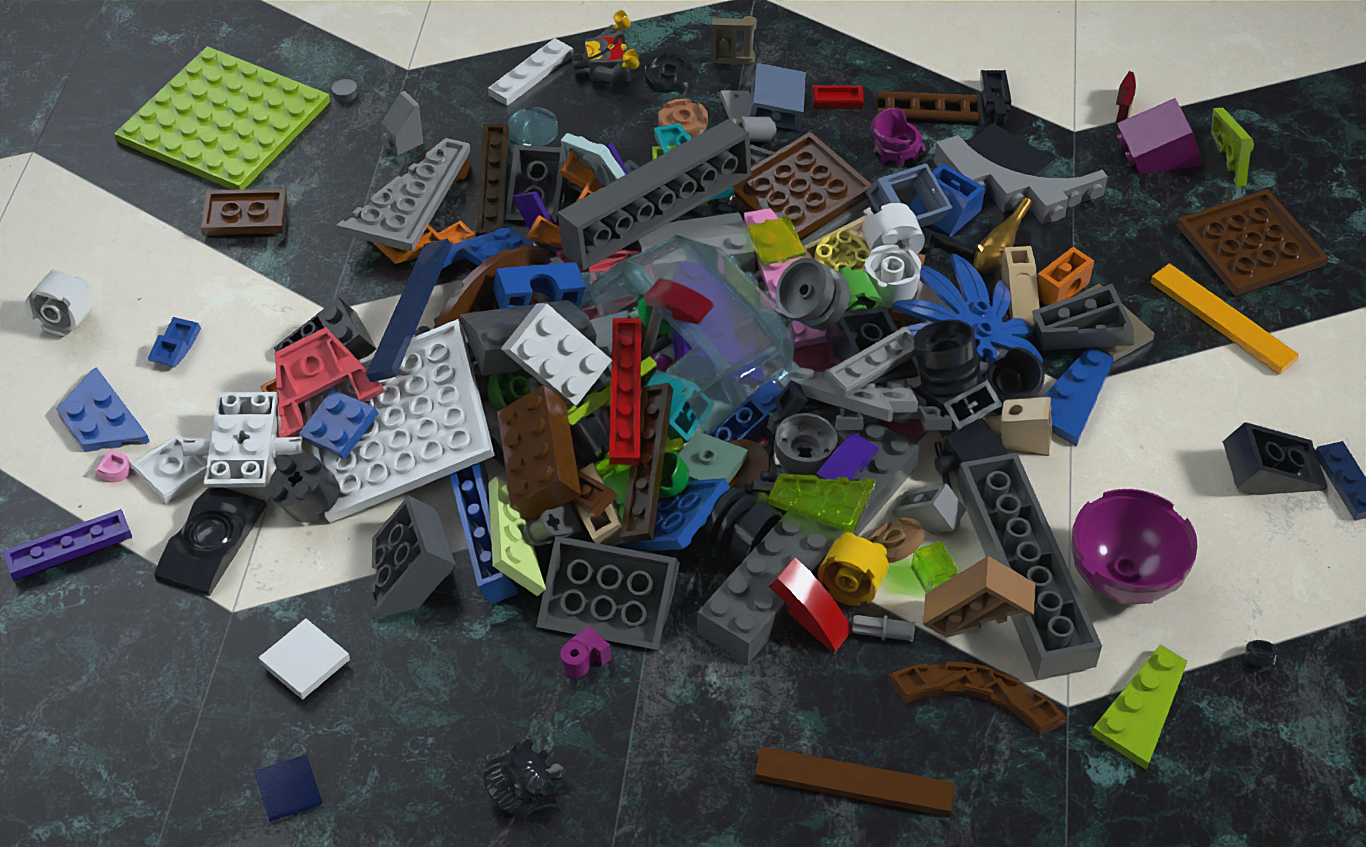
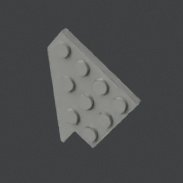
M801 368L797 369L796 372H789L788 383L790 380L799 383L805 397L885 421H892L893 412H917L918 400L906 379L866 384L843 398L823 378L826 371L830 369H826L825 372H814L811 369Z

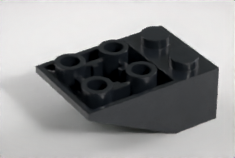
M339 297L274 347L275 352L327 327L357 360L363 359L377 350L357 312Z

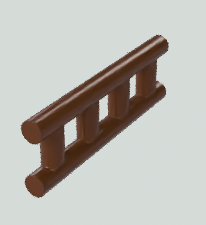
M877 91V101H885V108H878L877 115L885 109L895 108V102H909L910 109H901L904 111L906 119L979 121V112L970 111V105L978 104V95ZM920 103L935 104V110H920ZM945 104L960 105V111H945Z

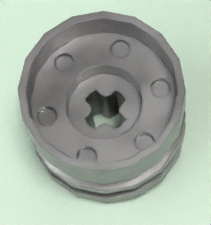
M801 413L784 419L777 427L773 464L781 465L782 474L791 476L789 484H781L805 487L806 491L818 478L817 472L837 448L838 438L836 430L828 420L819 415Z

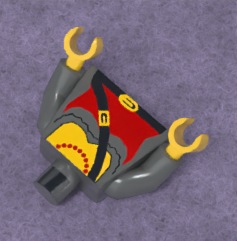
M619 10L614 14L613 20L616 24H611L601 35L585 41V53L572 55L573 69L587 68L591 81H605L608 83H614L615 81L627 82L630 81V69L634 70L639 66V55L634 49L627 51L623 32L619 31L620 29H628L631 25V21L627 17L628 15L623 10Z

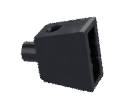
M982 417L948 435L944 443V455L935 458L934 464L940 475L953 471L958 477L960 463L1006 455L1008 452Z

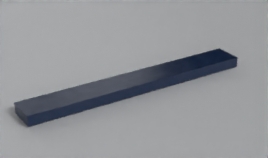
M448 238L423 245L367 370L366 376L370 382L396 377L452 247Z

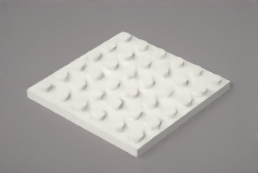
M458 319L412 338L396 377L378 381L386 392L364 402L375 407L379 414L345 459L312 445L314 456L334 474L340 485V492L335 505L329 511L327 509L324 510L325 517L330 523L495 456L463 328ZM375 354L358 361L368 370ZM350 378L304 401L308 421L332 389L359 400Z

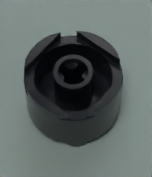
M610 405L594 410L595 416L589 419L583 417L570 428L574 454L583 468L591 463H594L596 467L599 464L603 467L609 465Z
M298 453L292 456L285 455L277 461L276 469L271 476L267 492L296 521L308 523L321 518L319 516L320 513L325 509L329 511L335 505L339 496L340 485L334 474L316 456L310 453Z

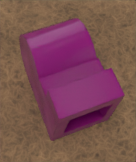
M589 625L569 640L560 652L563 672L571 678H580L586 675L590 666L595 662L603 666L611 660L610 644Z

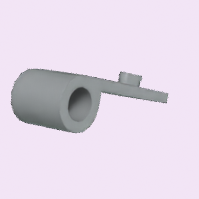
M749 91L720 92V97L729 120L749 132L750 142H770L772 140V137L776 134L775 122H772L770 117H749Z

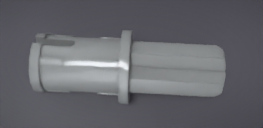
M856 615L853 618L852 632L855 634L881 637L883 641L885 638L913 642L915 622L891 620L887 619L885 615L884 619Z

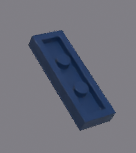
M1344 441L1318 446L1315 451L1319 463L1354 521L1365 519L1366 477Z

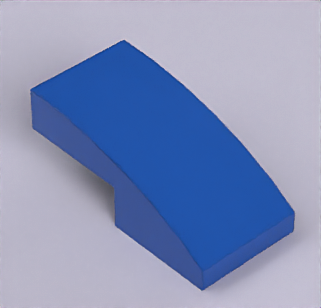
M172 317L165 335H158L148 360L175 368L186 356L201 330L199 323Z

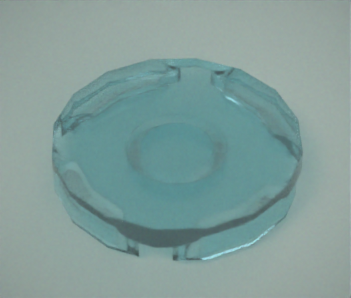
M532 107V110L526 111V108H523L512 114L508 120L509 136L518 145L544 146L552 142L558 135L557 118L548 109Z

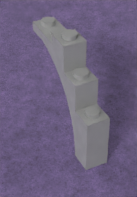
M959 135L936 142L935 164L939 166L944 163L984 186V194L988 193L1003 213L1016 209L1023 198H1029L1032 201V205L1029 208L1030 211L1044 225L1064 218L1068 207H1073L1104 195L1108 176L1103 170L1077 178L1037 177L1009 170L987 160L969 147Z

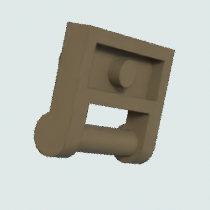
M746 16L743 19L712 18L711 63L751 64L755 61V52L753 51L754 30L757 27L755 17ZM736 31H744L743 50L741 52H736Z

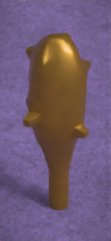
M1023 198L1011 216L993 228L980 244H976L974 267L977 272L987 274L1001 267L1004 247H1013L1021 220L1032 205V201L1029 198Z

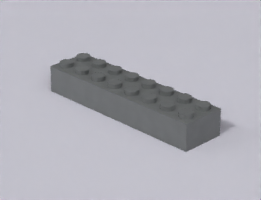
M727 119L559 211L558 219L564 256L570 261L576 262L579 268L585 270L750 177L749 132Z
M1018 453L960 463L957 487L986 557L989 556L1035 583L1034 614L1025 617L1022 612L1011 615V618L1036 679L1096 667L1102 644Z

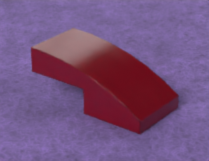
M1131 71L1127 73L1119 87L1116 105H1119L1117 123L1128 119L1131 113L1136 91V79L1134 72Z
M659 278L644 295L646 305L671 310L674 320L697 325L714 307L713 302L700 293L663 278Z

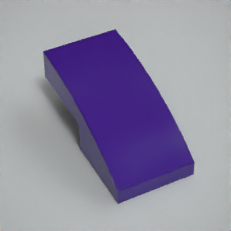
M853 433L833 452L817 472V475L820 479L843 493L858 471L862 473L879 448Z

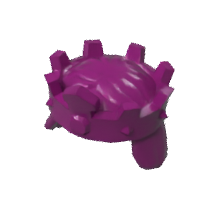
M888 108L873 118L871 132L875 138L874 153H879L881 156L880 162L886 164L888 160L897 162V166H904V160L912 157L916 161L919 158L918 151L922 153L926 150L920 132L915 126L907 123L904 111L901 109Z

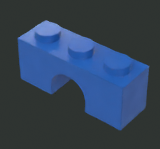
M572 262L496 269L492 289L499 309L529 305L532 293L534 292L545 294L552 302L568 300L575 306H580L586 286L577 263Z

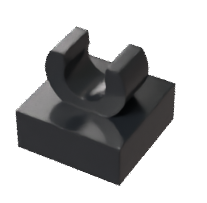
M790 380L774 400L779 415L783 420L794 414L810 413L812 411V408L806 405L809 400L805 397L801 385L793 380Z

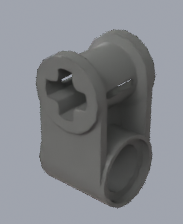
M572 504L546 510L541 514L540 518L533 519L524 526V535L531 545L539 547L554 543L555 536L573 539L583 533Z

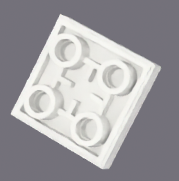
M307 619L303 620L258 657L260 664L302 700L350 660L348 652Z

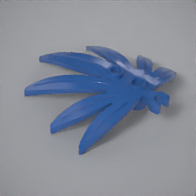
M952 254L950 259L962 295L939 272L921 265L920 281L954 312L939 304L915 299L895 301L891 307V310L931 321L908 326L907 328L914 335L922 327L935 321L952 319L969 323L974 329L976 353L978 354L979 361L985 356L988 359V364L991 366L998 356L997 351L992 346L1005 350L1013 347H1022L1031 351L1033 355L1038 357L1041 363L1043 362L1037 349L1030 342L1021 338L1032 336L1035 332L1034 326L1029 321L1022 318H1014L1005 323L1001 321L1010 304L1011 296L1007 285L1002 280L997 282L993 290L990 306L988 292L980 274L968 261L957 254Z

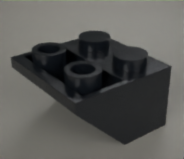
M982 376L970 389L956 394H934L927 391L922 385L914 388L917 395L926 400L927 407H937L940 410L941 417L948 415L952 418L951 430H938L943 439L1002 406L989 381Z

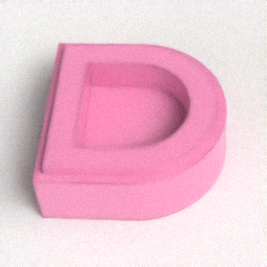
M110 449L94 469L95 475L109 482H120L131 473L130 461L126 455Z

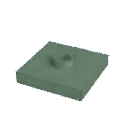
M696 431L678 455L690 470L689 481L725 478L729 484L747 460L748 449Z

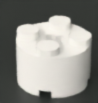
M902 203L886 204L881 206L882 211L875 215L871 212L865 218L862 232L870 252L876 247L888 244L898 245L900 250L906 252L909 249L916 255L922 250L925 238L915 214L907 205Z
M888 244L874 248L865 261L864 271L868 274L883 300V304L880 303L879 306L886 307L888 310L895 301L916 300L921 273L919 257L909 249H907V252L900 250L898 245Z
M51 270L27 297L26 309L33 320L37 317L43 323L40 327L45 331L58 336L68 335L80 325L93 309V299L88 290L89 284L82 277H74L64 272Z

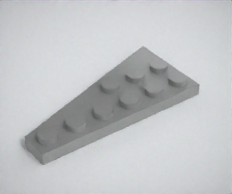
M448 138L442 140L426 153V158L419 164L413 163L408 167V172L404 176H397L371 197V202L365 207L355 209L350 219L346 222L344 220L340 221L336 225L337 233L413 252L468 157L470 144Z

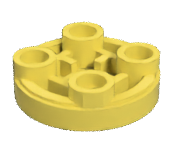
M841 229L837 233L824 237L819 242L814 259L836 271L844 267L864 271L865 261L869 257L870 251L861 239L852 235L851 231Z

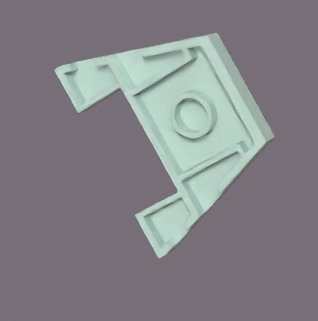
M569 133L561 139L563 159L566 160L571 151L575 152L579 156L578 160L586 169L590 168L595 173V178L602 186L605 187L626 175L605 145L596 144L582 136L577 137ZM568 180V188L581 193L582 187Z

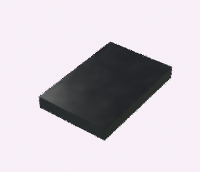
M994 123L967 144L987 160L1001 167L1026 175L1040 177L1054 165V158Z

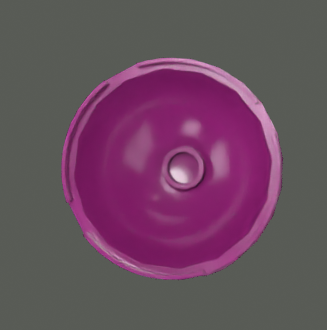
M1116 489L1104 492L1101 498L1092 503L1088 501L1077 514L1073 524L1071 540L1074 566L1094 592H1098L1119 604H1151L1176 591L1184 583L1192 569L1198 546L1197 536L1188 518L1184 520L1173 509L1174 504L1148 491Z

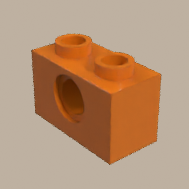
M1075 247L1070 248L1038 273L1039 300L1048 306L1073 297L1089 284L1094 260Z

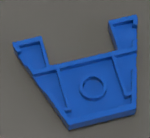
M509 227L500 228L494 232L452 244L443 268L463 258H467L479 266L506 249L513 250L522 245L534 244Z

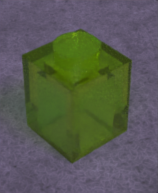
M942 541L918 548L913 553L911 569L926 593L957 575L958 567Z

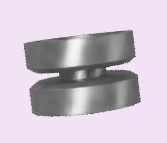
M801 258L792 262L780 276L775 291L776 304L781 313L787 317L801 322L812 329L823 330L833 326L847 309L850 298L849 283L843 274L825 266L821 262L813 258Z

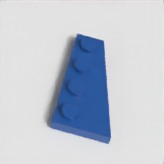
M1087 348L1043 396L1051 397L1052 433L1075 446L1078 445L1091 411L1112 367L1113 357L1096 348Z

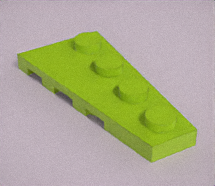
M1160 644L1096 723L1091 734L1147 770L1185 670L1187 660Z

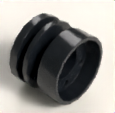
M946 319L927 324L917 331L913 338L914 348L918 361L921 385L927 391L942 395L956 394L970 389L979 381L981 371L978 354L976 353L974 329L969 323L961 320Z
M733 487L720 498L713 508L706 523L704 539L708 544L717 546L718 550L722 552L730 550L731 557L742 563L783 516L777 509L763 502L757 504L754 496L746 494L739 487Z

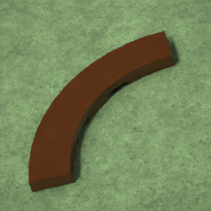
M522 245L517 249L501 251L484 261L462 281L463 287L456 296L449 298L433 329L457 319L460 322L459 314L471 313L477 304L492 290L496 269L544 265L550 250L535 245Z
M946 661V664L934 665L924 663L903 668L888 676L889 683L905 704L923 697L941 694L977 697L995 703L1022 719L1038 737L1064 725L1067 719L1059 708L1038 690L1035 692L1028 686L1020 683V679L983 665Z

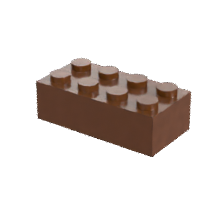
M542 385L498 411L511 508L528 519L533 520L540 518L541 514L546 510L561 507L579 497L581 489L566 401L551 389Z

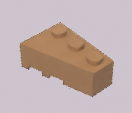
M987 556L925 594L923 625L947 638L981 629V623L996 620L998 624L1007 622V616L1023 612L1025 617L1033 615L1035 583Z

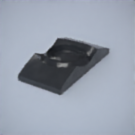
M224 487L207 488L194 501L187 521L181 530L168 540L155 570V579L210 596L266 508L267 502Z

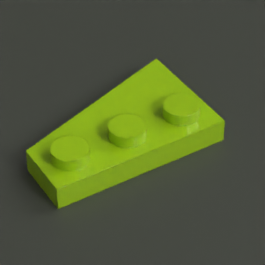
M1213 108L1211 126L1213 138L1220 153L1226 152L1228 170L1235 171L1234 183L1236 187L1246 186L1250 152L1254 148L1253 139L1224 108Z

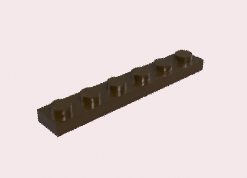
M483 124L476 237L504 228L509 124Z
M669 382L642 387L640 398L639 465L630 466L620 538L625 543L652 540L654 536L673 388Z

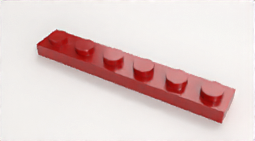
M613 318L609 464L639 465L641 319Z

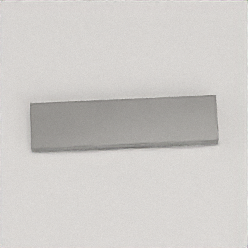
M905 326L826 371L823 378L844 398L916 356L913 340L915 335Z

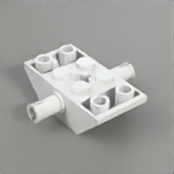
M218 392L212 435L209 438L184 437L182 442L183 456L208 455L204 480L205 487H266L269 485L274 472L277 455H295L303 453L304 450L302 436L279 437L277 392Z

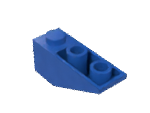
M769 379L709 435L726 442L747 439L757 434L766 436L762 428L765 421L769 420V413L777 411L774 400L782 391Z

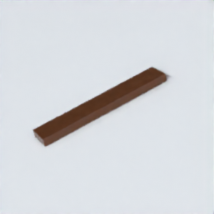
M763 746L760 747L754 780L947 817H950L955 788L954 782Z

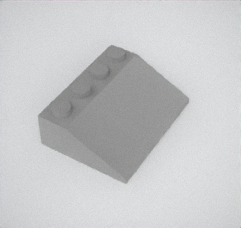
M739 212L669 222L636 240L648 289L659 278L670 280L675 265L703 268L722 278L755 273L754 246L750 232Z

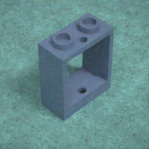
M927 163L879 178L866 191L867 196L878 213L882 211L881 206L890 203H901L894 191L895 189L913 184L929 211L916 216L920 228L941 221L952 209L948 198L945 196Z

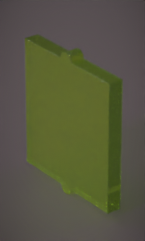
M789 216L774 220L766 219L765 222L746 226V231L762 266L778 262L786 263L787 260L805 256L806 252Z

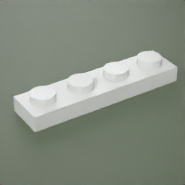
M554 38L488 87L489 96L508 106L569 60L573 55V48Z

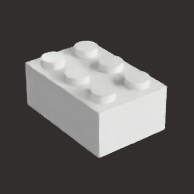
M537 303L501 348L541 384L562 397L567 405L577 406L612 361L547 303Z

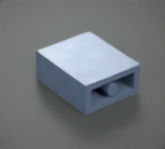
M757 63L751 82L749 117H770L772 122H775L776 127L798 131L804 113L806 72Z

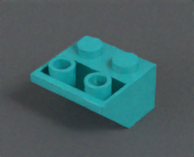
M654 370L643 387L669 382L673 388L665 450L688 443L712 401L694 382L660 370Z

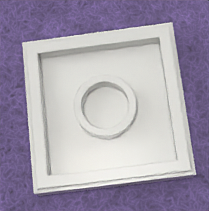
M179 433L130 464L132 472L165 504H168L204 480L206 474L207 460L202 455L183 456V437Z

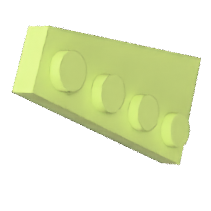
M496 476L488 483L493 567L538 596L546 590L534 546L527 541L524 535V526L527 523L526 517L511 508L508 484Z

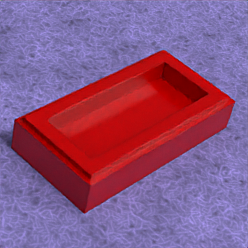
M814 85L812 86L813 109H863L862 86Z

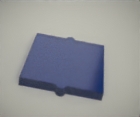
M307 754L286 761L280 759L276 764L254 771L269 822L291 814L297 816L300 811L322 804Z

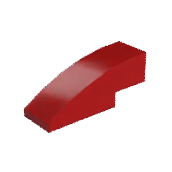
M795 557L784 566L768 586L790 606L787 612L832 653L836 652L852 631L846 617L831 595Z

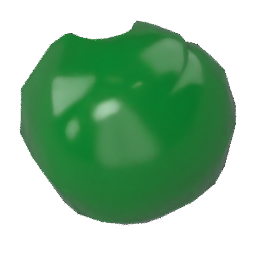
M675 451L665 452L659 499L673 498L680 494L688 485L690 470Z

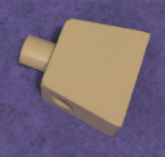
M1051 397L1006 400L1003 402L1002 416L986 415L985 421L994 433H1002V445L1005 449L1050 456L1052 439Z

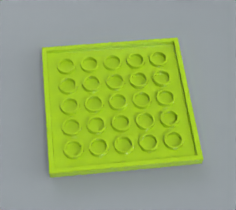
M207 46L114 133L116 142L229 189L241 190L245 189L330 103V95Z

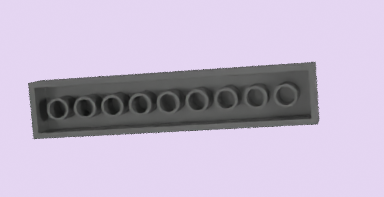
M867 422L863 426V430H860L857 435L877 446L879 450L862 473L858 471L843 493L818 477L698 611L697 634L748 665L790 616L787 612L790 606L768 587L770 583L794 557L818 580V570L834 541L841 537L844 532H850L855 536H859L916 469L920 446L879 423Z

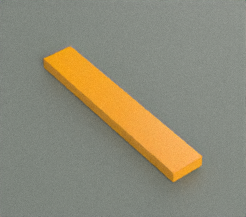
M1170 263L1152 276L1150 283L1278 374L1284 372L1298 360L1299 354Z

